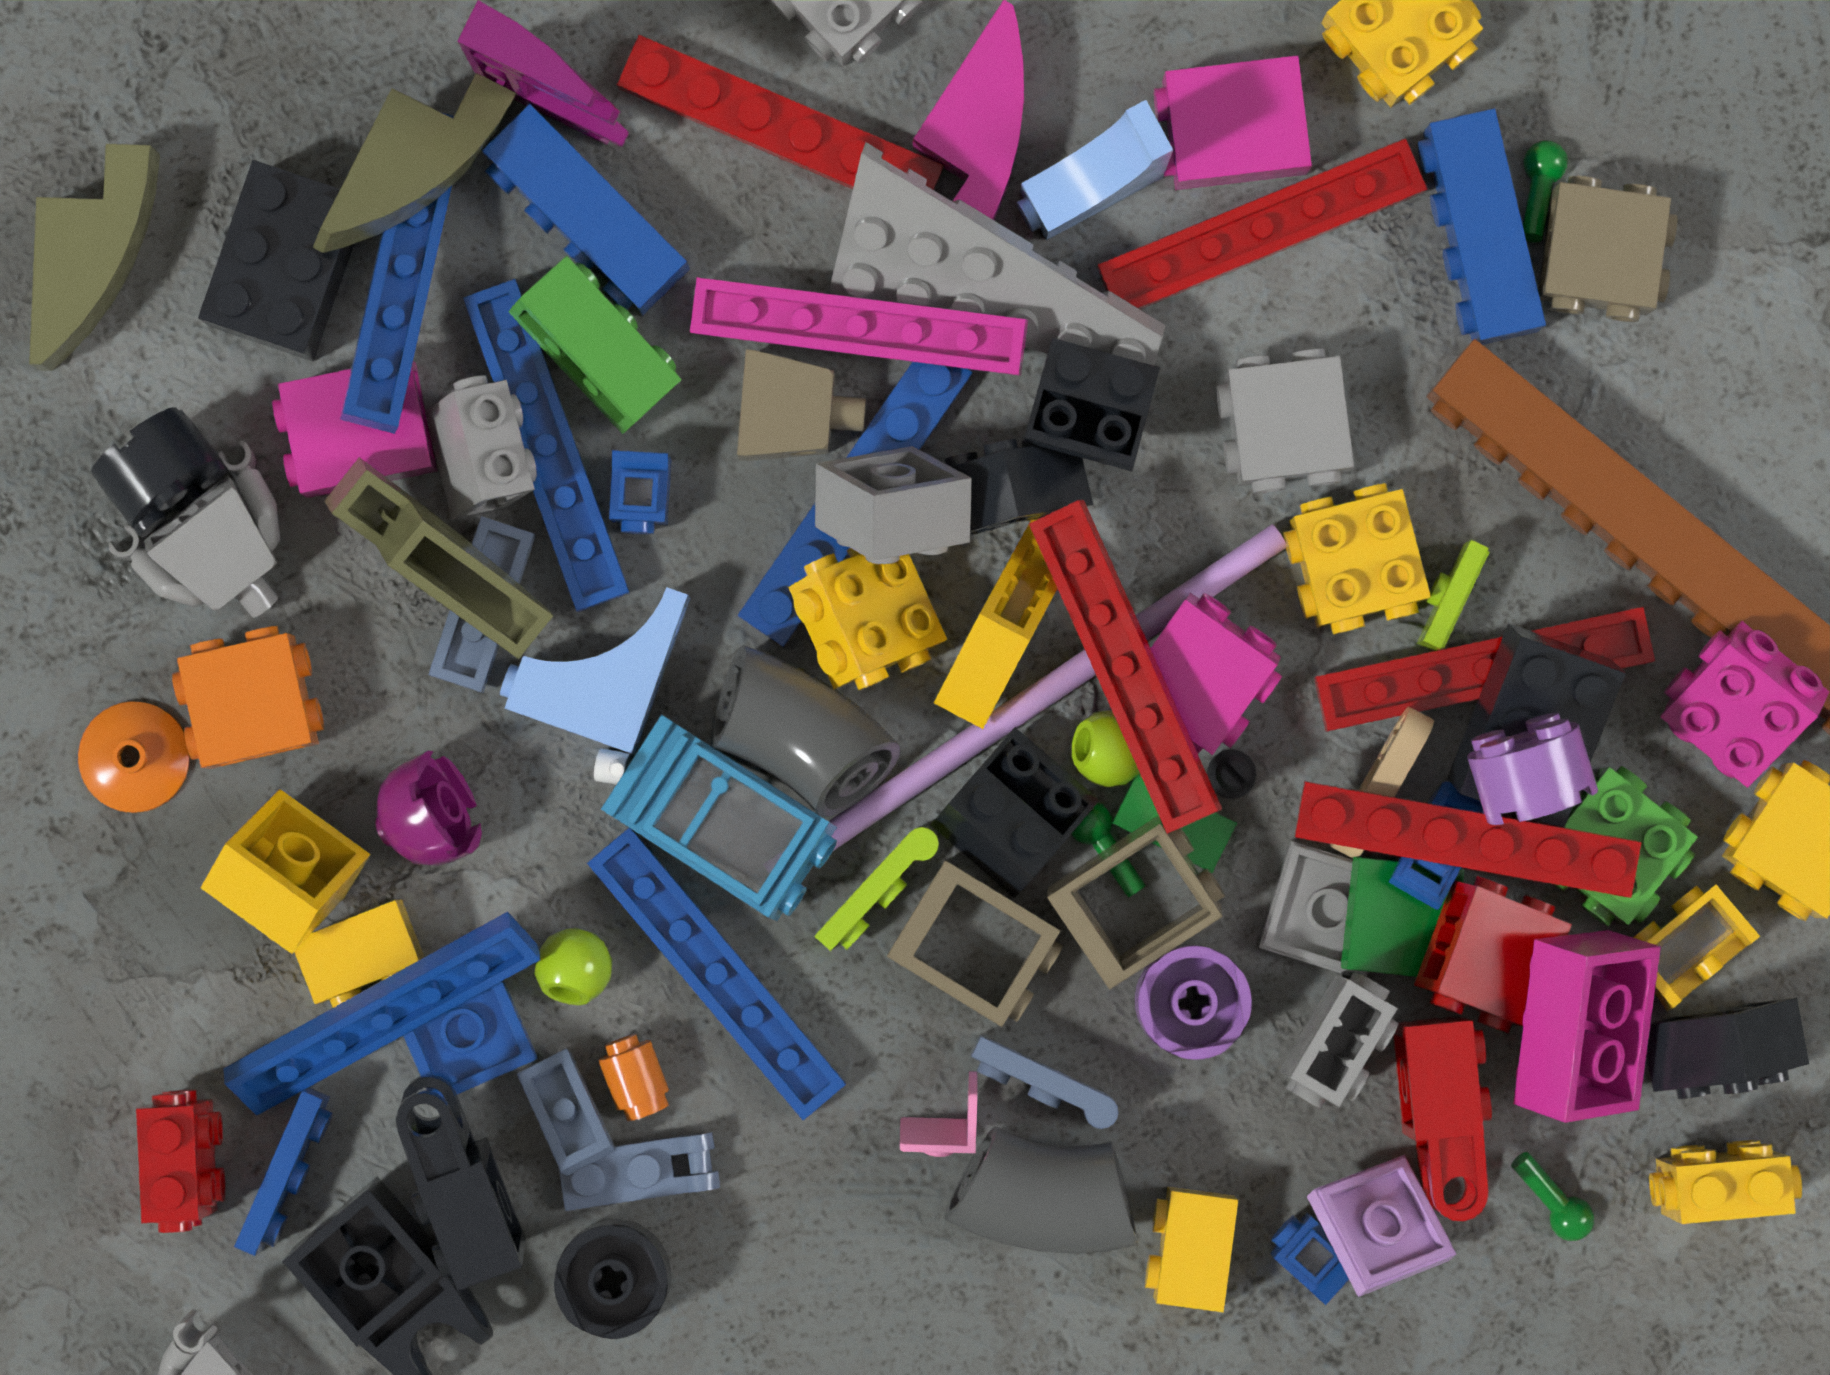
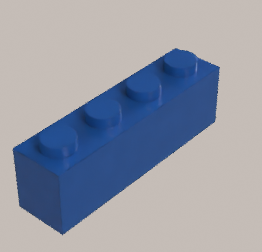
M530 104L482 150L487 160L491 163L485 170L488 176L508 195L516 188L530 202L524 209L526 214L546 234L555 227L570 242L563 248L564 252L575 263H581L589 270L594 266L609 281L602 288L603 291L616 304L621 305L626 310L633 305L644 315L690 270L687 261Z
M1495 108L1429 123L1423 132L1424 140L1418 141V154L1423 172L1425 174L1432 172L1437 194L1430 195L1431 210L1436 226H1445L1450 247L1443 249V260L1449 281L1458 280L1462 301L1455 304V309L1462 335L1470 334L1471 340L1476 339L1484 345L1539 332L1546 326Z

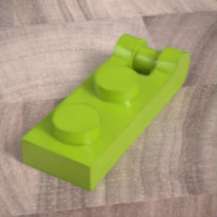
M924 827L912 830L814 937L829 951L838 943L848 950L870 926L862 919L866 912L876 902L885 909L906 887L907 883L900 876L914 860H928L935 855L939 845L935 833Z

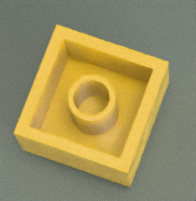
M279 789L225 843L200 888L261 931L272 941L293 954L345 898L371 854Z

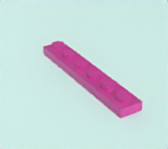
M697 277L690 333L1021 376L1028 320Z

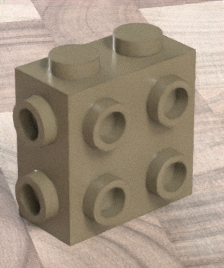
M1570 176L1568 177V183L1560 182L1551 193L1538 287L1540 300L1551 302L1550 310L1555 312L1584 314V308L1590 307L1606 310L1605 317L1607 319L1622 322H1639L1640 315L1647 316L1656 309L1657 302L1664 303L1667 297L1670 270L1662 269L1665 247L1672 248L1674 244L1678 220L1676 214H1669L1671 198L1656 196L1657 188L1648 185L1625 184L1623 191L1601 188L1602 181L1597 178Z

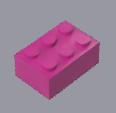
M1610 930L1534 940L1513 1104L1564 1123L1639 1110L1661 946Z

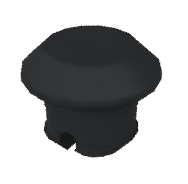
M1235 749L1223 750L1216 754L1209 762L1207 776L1215 793L1220 797L1228 799L1240 798L1249 793L1255 784L1257 776L1256 767L1252 759L1244 752Z

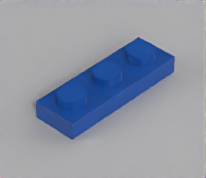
M312 1088L301 1092L234 1245L235 1248L255 1256L264 1250L266 1244L275 1247L288 1218V1216L280 1213L288 1193L294 1195L299 1193L310 1169V1164L303 1162L310 1142L313 1141L319 1144L330 1124L333 1113L325 1110L331 1096Z

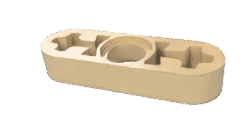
M1408 706L1395 724L1358 791L1395 797L1426 743L1434 720ZM1330 845L1351 858L1360 857L1364 851L1346 846Z

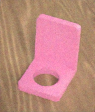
M969 1071L967 1119L903 1117L900 1119L901 1151L924 1152L934 1157H945L953 1153L976 1154V1071Z

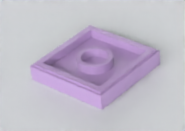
M1405 1155L1318 1187L1307 1195L1358 1297L1448 1262L1456 1255Z

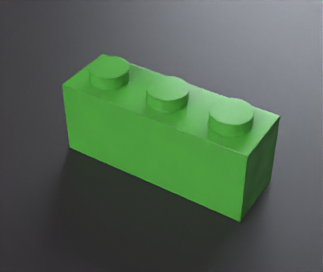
M565 256L522 295L508 312L623 435L682 379L675 372L676 365L672 358L659 346L653 345L651 347L637 332L638 325L634 317L621 305H612L598 290L600 284L595 275L583 264H574L568 256Z

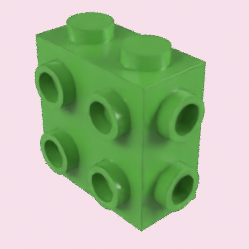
M1620 766L1616 772L1610 767L1600 768L1594 776L1598 792L1593 796L1584 790L1580 793L1582 802L1573 806L1565 828L1642 842L1632 898L1578 888L1574 889L1586 898V901L1582 904L1583 909L1607 927L1613 920L1620 925H1629L1633 919L1641 923L1658 904L1661 897L1655 891L1669 875L1676 879L1694 858L1695 853L1689 848L1698 837L1687 829L1691 820L1678 808L1667 801H1664L1659 807L1644 795L1643 792L1647 785L1634 773L1623 766ZM1553 884L1563 892L1568 888L1567 886Z

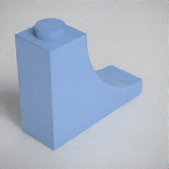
M1147 100L1127 109L1116 123L1094 140L1021 184L1020 193L1024 199L1016 203L1031 232L1040 228L1045 239L1048 240L1163 178L1173 148Z
M666 587L660 603L647 622L625 642L598 656L569 662H551L523 656L520 666L510 664L500 691L501 696L508 698L504 709L635 755L691 598L688 594Z

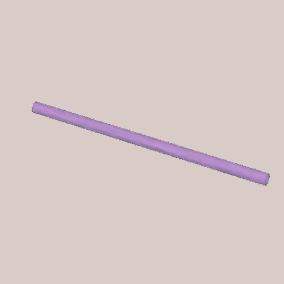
M1271 524L1138 613L1136 617L1146 640L1148 641L1164 630L1190 592L1199 599L1203 593L1213 597L1284 550L1286 542L1277 528ZM1085 649L993 710L983 729L972 724L873 790L857 804L830 819L829 822L837 827L832 835L837 840L834 850L1009 734L1015 727L1018 728L1094 677L1096 674ZM784 851L764 863L769 874Z

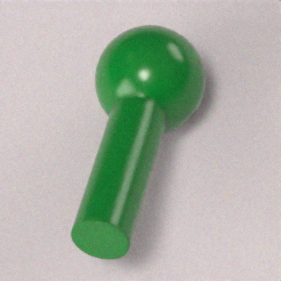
M1550 140L1534 143L1524 156V170L1531 179L1523 220L1525 238L1528 242L1536 243L1543 240L1553 183L1564 176L1568 167V158L1565 150L1558 143Z
M1099 802L1071 834L1078 842L1092 845L1098 854L1116 843V840L1110 833L1112 828L1110 812ZM1128 858L1109 870L1128 898L1146 886Z
M1528 1152L1518 1155L1513 1160L1511 1167L1551 1211L1549 1221L1554 1233L1566 1241H1579L1589 1235L1594 1226V1213L1590 1205L1581 1198L1567 1197Z

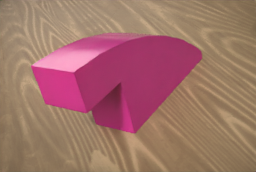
M1006 0L1002 1L913 138V149L925 157L944 165V169L965 182L953 201L960 199L994 221L1009 186L1019 145L1024 104V67L1018 22L1014 6Z

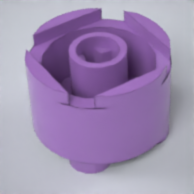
M1555 712L1537 716L1526 721L1528 731L1506 737L1504 730H1495L1471 739L1474 751L1469 753L1467 758L1488 824H1504L1501 813L1516 811L1519 822L1546 816L1581 803L1579 791L1582 789L1592 796L1598 792L1597 783L1578 723L1569 722V719H1560L1559 713Z
M1200 945L1177 946L1144 968L1136 986L1135 1010L1142 1029L1161 1049L1184 1059H1206L1226 1051L1239 1038L1251 1014V992L1243 972L1226 955ZM1194 986L1196 993L1206 995L1207 1004L1198 1006V1015L1195 1017H1191L1187 1009L1178 1007V999L1186 997V988Z

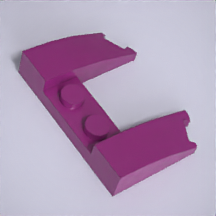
M477 0L457 41L475 74L478 73L515 92L516 95L513 100L526 107L530 104L537 112L604 145H608L610 141L619 147H623L629 132L617 122L621 111L552 48L518 22Z

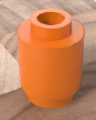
M631 1034L605 1045L608 1054L601 1057L598 1061L616 1109L623 1110L627 1121L649 1116L669 1106L665 1096L669 1088L651 1040L639 1042L637 1035Z

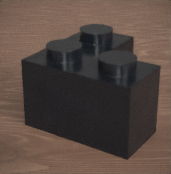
M1009 439L983 446L985 452L983 457L978 458L977 452H968L948 457L944 461L946 465L971 477L970 536L1014 523L1038 520L1077 500H1084L1087 507L1094 505L1083 458L1021 441L1022 448H1018L1017 440Z
M1797 997L1748 1003L1718 1012L1675 1016L1650 1024L1646 1055L1653 1092L1676 1090L1678 1099L1711 1094L1710 1086L1723 1085L1724 1094H1737L1757 1090L1758 1085L1789 1080L1788 1070L1809 1064Z

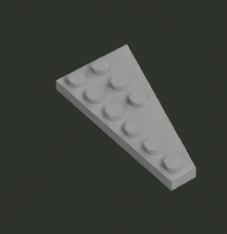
M867 142L865 143L860 157L829 293L855 298L1027 319L1026 348L1048 354L1051 339L1056 338L1150 365L1155 364L1164 334V324L1110 291L1103 293L1097 291L1076 278L1077 271L1061 261L1057 265L1032 251V243L962 200L950 201L927 187L926 178L911 169L906 173L881 158L883 152Z

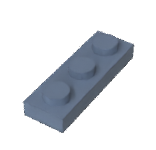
M481 516L472 545L520 584L536 535ZM450 610L428 675L484 693L499 645Z

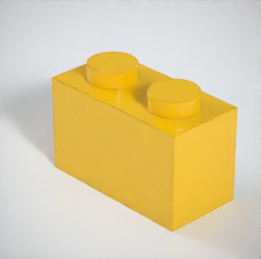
M402 899L391 901L313 932L294 952L314 1004L329 1000L332 1008L361 993V987L381 979L383 981L424 958Z
M1168 1187L1166 1200L1156 1199L1152 1232L1162 1233L1159 1255L1149 1254L1145 1277V1288L1154 1289L1153 1298L1156 1304L1224 1313L1238 1199L1234 1195Z

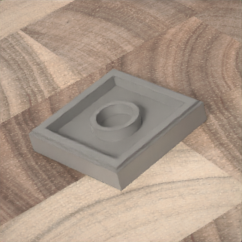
M1290 841L1257 947L1348 976H1352L1355 972L1367 977L1368 972L1340 968L1353 860Z

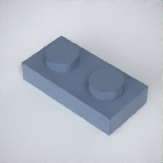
M567 1048L517 1073L558 1167L565 1176L616 1151L576 1061Z

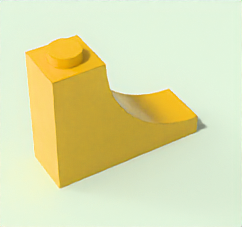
M1029 524L977 617L934 701V704L982 729L986 725L1058 589Z

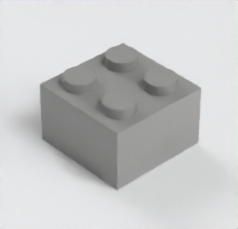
M911 446L816 463L815 527L835 538L838 544L850 547L864 555L868 562L891 564L897 562L901 555L917 552L925 555H938L947 552L948 546L970 542L971 477Z

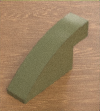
M476 73L454 118H451L391 88L320 228L313 248L324 253L374 237L411 218L438 199L467 172L482 153V150L489 144L507 114L516 93Z
M105 145L103 199L36 197L29 364L41 371H53L93 331L115 301L132 270L148 229L157 191L160 154L151 145Z
M360 457L325 499L326 505L334 516L376 545L389 567L517 659L522 656L553 617V614L481 551Z

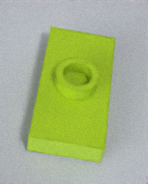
M1469 540L1463 544L1449 576L1442 572L1439 573L1430 590L1431 597L1426 600L1427 603L1434 607L1416 644L1431 651H1437L1445 647L1490 553L1488 547Z

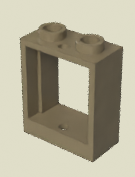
M1159 815L1048 887V900L1109 990L1223 917L1222 907L1218 901L1224 898L1225 894L1208 868L1200 873L1187 856V854L1194 851V848L1182 828L1167 834ZM1154 840H1157L1199 902V905L1120 955L1077 890Z
M945 860L887 954V957L1002 1027L1008 1017L1018 1022L1034 996V993L1026 989L1037 969L1044 974L1048 973L1060 954L1063 945L1055 941L1060 930ZM957 884L1040 934L997 1007L914 956Z

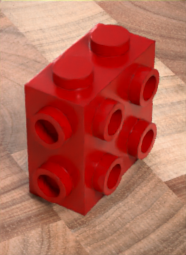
M1476 876L1474 885L1454 881L1447 894L1414 986L1433 993L1430 1001L1431 1004L1462 1015L1465 1006L1480 1011L1477 1022L1509 1034L1512 1024L1523 1027V1015L1526 1010L1530 979V960L1533 955L1534 940L1566 936L1569 934L1572 924L1553 917L1555 906L1524 895L1521 903L1506 898L1508 887L1479 876Z
M196 1090L165 1091L162 1094L152 1095V1104L136 1109L141 1224L158 1223L159 1233L191 1231L194 1226L203 1225L202 1219L218 1211L217 1202L225 1200V1172L223 1167L216 1168L215 1145H222L223 1141L222 1115L220 1111L213 1112L212 1099L197 1100Z

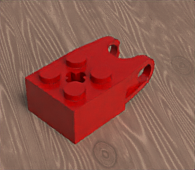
M1459 1016L1398 1022V1027L1393 1035L1402 1132L1416 1142L1420 1185L1432 1208L1440 1212L1441 1215L1452 1221L1463 1222L1473 1219L1483 1211L1488 1200L1483 1121L1492 1120V1106L1488 1087H1481L1479 1083L1477 1064L1486 1063L1483 1031L1475 1030L1473 1020ZM1455 1177H1462L1465 1183L1462 1197L1456 1202L1446 1203L1443 1193L1445 1185Z

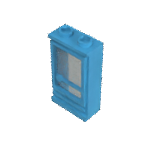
M663 715L660 716L601 808L602 811L747 903L761 914L775 921H778L782 913L790 916L795 911L807 890L801 883L813 865L819 869L825 864L837 843V840L832 837L837 829L835 825Z

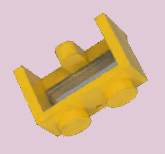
M1696 885L1671 906L1678 914L1662 929L1655 921H1652L1633 937L1661 946L1655 995L1666 1011L1677 1006L1689 993L1724 967L1723 965L1760 937L1717 885H1714L1705 893Z

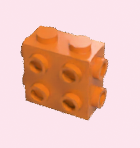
M271 626L246 632V642L225 647L223 638L190 645L192 655L177 658L179 672L172 673V681L179 705L187 704L192 726L184 728V735L192 760L199 759L201 768L213 769L319 744L317 731L324 730V719L317 697L309 699L304 677L312 676V666L305 643L297 644L294 635L288 633L279 634L278 626Z

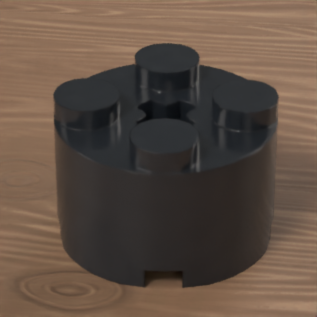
M177 407L165 409L138 424L129 431L133 436L130 441L121 449L114 443L100 456L91 469V474L97 480L99 486L140 537H145L158 529L166 521V515L175 509L180 513L205 493L203 488L215 483L228 470L222 459L182 409L178 410Z
M611 1219L594 1223L579 1232L560 1256L554 1279V1292L559 1308L572 1325L591 1335L607 1339H620L631 1336L652 1322L668 1296L671 1284L669 1258L658 1238L637 1222ZM611 1265L615 1272L624 1271L627 1277L621 1283L622 1291L616 1292L613 1285L602 1286L600 1279L606 1273L605 1266Z

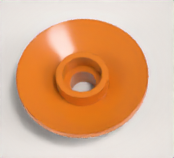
M134 701L113 705L102 711L90 722L80 741L78 764L86 787L96 799L112 809L137 813L156 809L176 795L187 777L190 755L186 746L184 730L171 714L158 706ZM134 746L139 751L140 759L135 766L129 768L122 763L121 754L126 747Z

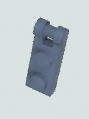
M981 1034L979 1035L971 1052L972 1058L981 1061L976 1070L979 1073L1005 1085L1008 1084L1011 1076L1028 1083L1031 1087L1027 1095L1058 1109L1062 1100L1083 1109V1115L1086 1120L1095 1128H1108L1117 1120L1118 1106L1108 1094Z
M713 1132L614 1145L615 1152L568 1176H565L559 1169L565 1211L682 1193L701 1192L721 1187L718 1170L713 1171L710 1150L715 1149ZM687 1153L690 1174L675 1176L672 1155Z

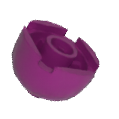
M427 750L396 767L383 781L377 800L378 817L375 824L378 835L383 843L392 847L407 860L414 864L440 866L472 854L480 845L482 829L481 823L471 827V819L466 807L472 809L477 805L463 775L451 760L445 756L434 760L431 758L434 751Z

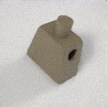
M746 349L737 456L741 461L827 454L829 453L831 429L864 431L866 398L834 396L835 373L833 370Z

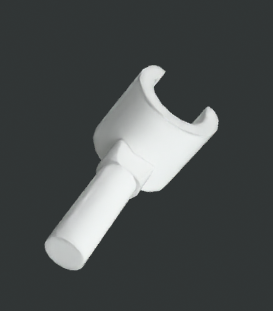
M601 748L597 754L594 766L595 781L617 785L626 770L631 753Z

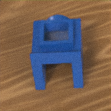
M612 450L609 519L613 523H621L622 533L650 535L654 534L655 525L668 526L672 462L668 453Z
M1306 1213L1300 1220L1294 1215L1291 1216L1272 1237L1271 1241L1277 1246L1270 1255L1323 1304L1327 1305L1349 1280L1322 1225L1310 1214Z

